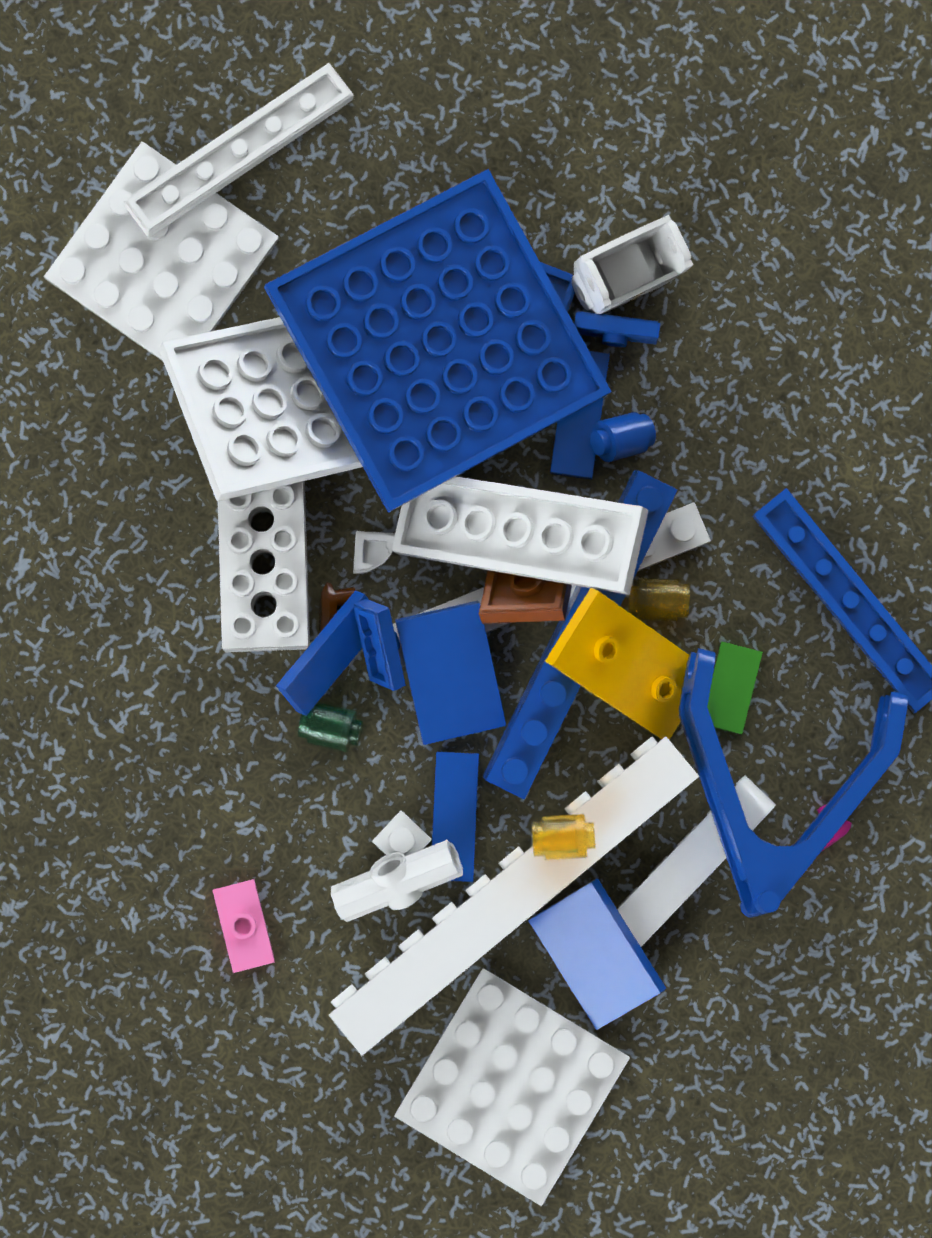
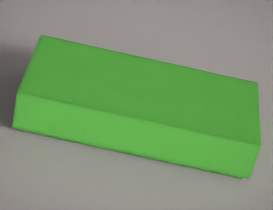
M720 642L707 706L714 728L742 735L763 652Z

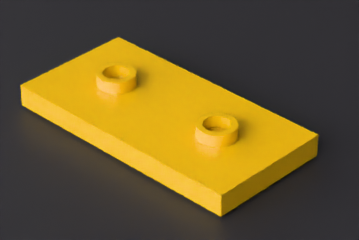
M590 588L545 662L659 739H663L666 736L670 740L681 722L679 718V705L689 654L604 594Z

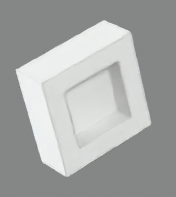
M400 810L372 842L386 855L400 852L404 856H408L424 849L432 839Z

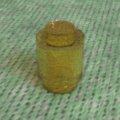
M638 578L637 586H631L630 595H628V611L636 612V618L646 621L677 622L678 617L688 618L689 584L679 583V579Z
M584 814L542 816V821H532L534 857L545 856V860L587 858V849L595 848L594 822L585 823Z

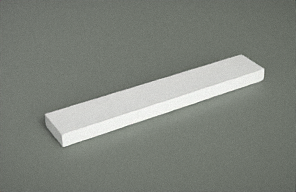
M328 63L126 198L124 206L147 237L150 238L352 101L354 95L331 64Z

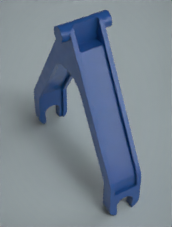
M698 648L697 653H690L687 661L679 705V718L741 900L740 909L745 916L756 917L772 913L779 908L780 902L897 758L902 744L908 696L891 691L890 696L880 697L870 752L794 845L775 846L761 840L748 827L707 707L716 655L715 652Z

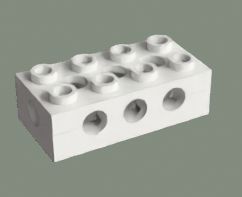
M305 481L218 501L222 649L225 652L307 649L310 645ZM260 512H268L274 516L272 527L264 532L255 531L251 527L253 517ZM261 554H269L275 558V566L267 574H257L253 571V562ZM263 596L273 597L277 602L276 610L268 617H259L254 613L255 602Z

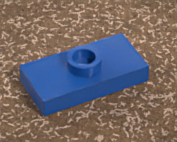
M583 311L576 312L574 320L580 335L602 338V344L611 347H627V341L656 345L659 338L660 323L658 321Z
M368 599L355 603L354 612L369 680L392 691L406 686L398 651L400 649V640L393 628L390 609Z

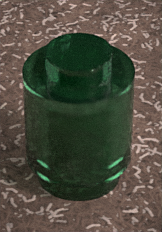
M317 702L307 716L301 714L298 737L307 739L308 744L348 752L351 745L358 746L360 742L363 721L357 720V711Z

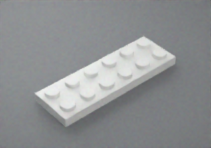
M456 476L401 506L391 551L399 555L630 595L648 510L642 506Z

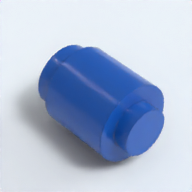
M631 412L596 422L590 436V444L594 453L603 461L612 462L646 452L648 447L653 446L655 443L656 430L648 415Z

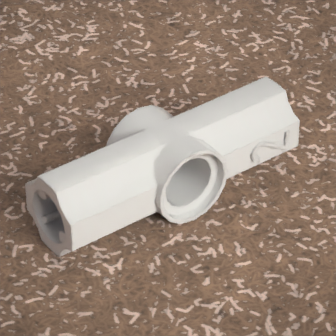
M445 840L408 856H404L400 852L387 854L376 861L370 871L331 886L330 895L341 920L344 919L346 922H349L386 906L393 910L407 908L419 900L423 891L463 876V867L453 843Z

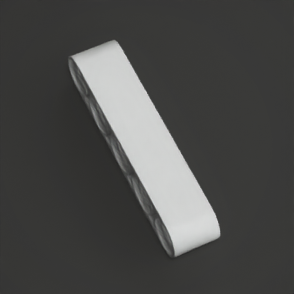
M744 775L736 783L735 789L748 827L753 831L776 804ZM711 810L677 844L678 846L668 857L666 856L648 875L649 877L639 887H636L618 906L617 910L640 947L726 859Z

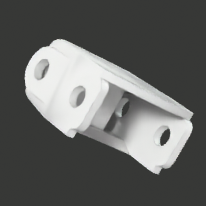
M667 215L580 256L574 262L572 285L584 309L587 311L591 310L597 314H605L667 284L691 268L693 263L690 251L676 223Z

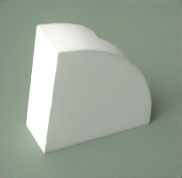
M356 531L353 574L368 573L375 568L377 569L378 566H382L392 554L391 549L395 533Z

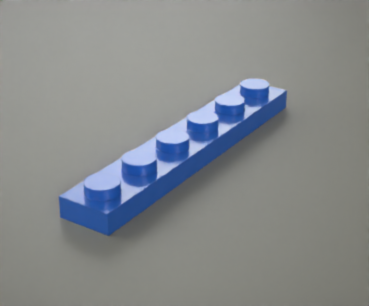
M787 488L753 514L752 517L895 692L908 696V707L913 714L932 700L931 663Z

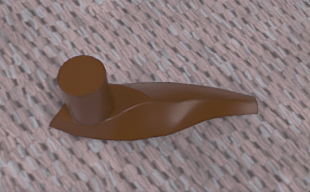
M327 582L325 584L319 605V633L337 613V607L343 606L355 591L354 587L334 590L331 583Z

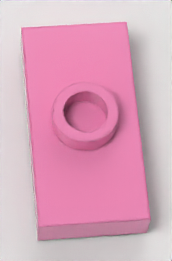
M255 879L213 889L233 973L275 963Z

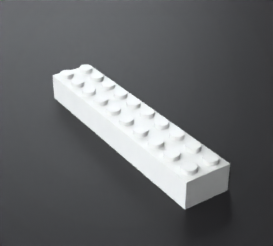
M653 736L650 737L630 754L635 762L624 770L618 764L597 781L602 789L594 796L590 797L586 791L564 808L569 814L565 820L557 825L551 819L532 835L536 843L525 853L520 847H517L498 863L503 871L490 880L485 874L465 891L470 896L467 901L458 908L453 902L449 903L432 918L437 925L427 934L423 935L418 929L398 946L403 953L392 963L384 957L365 973V976L370 980L359 990L351 984L331 1001L336 1009L329 1014L330 1018L361 1056L699 777L666 736L659 742Z

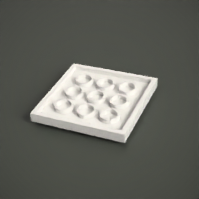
M142 141L49 268L44 278L163 361L159 351L162 342L214 331L279 241V236L215 193L148 238L124 206V200L176 164Z
M280 317L162 342L159 349L217 501L363 467Z
M482 968L394 1117L542 1206L630 1057Z

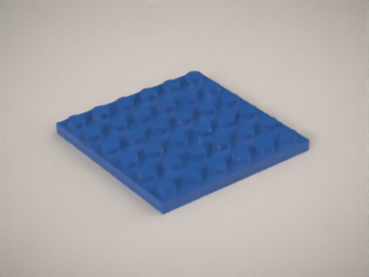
M489 169L272 280L264 286L265 291L388 513L612 392Z

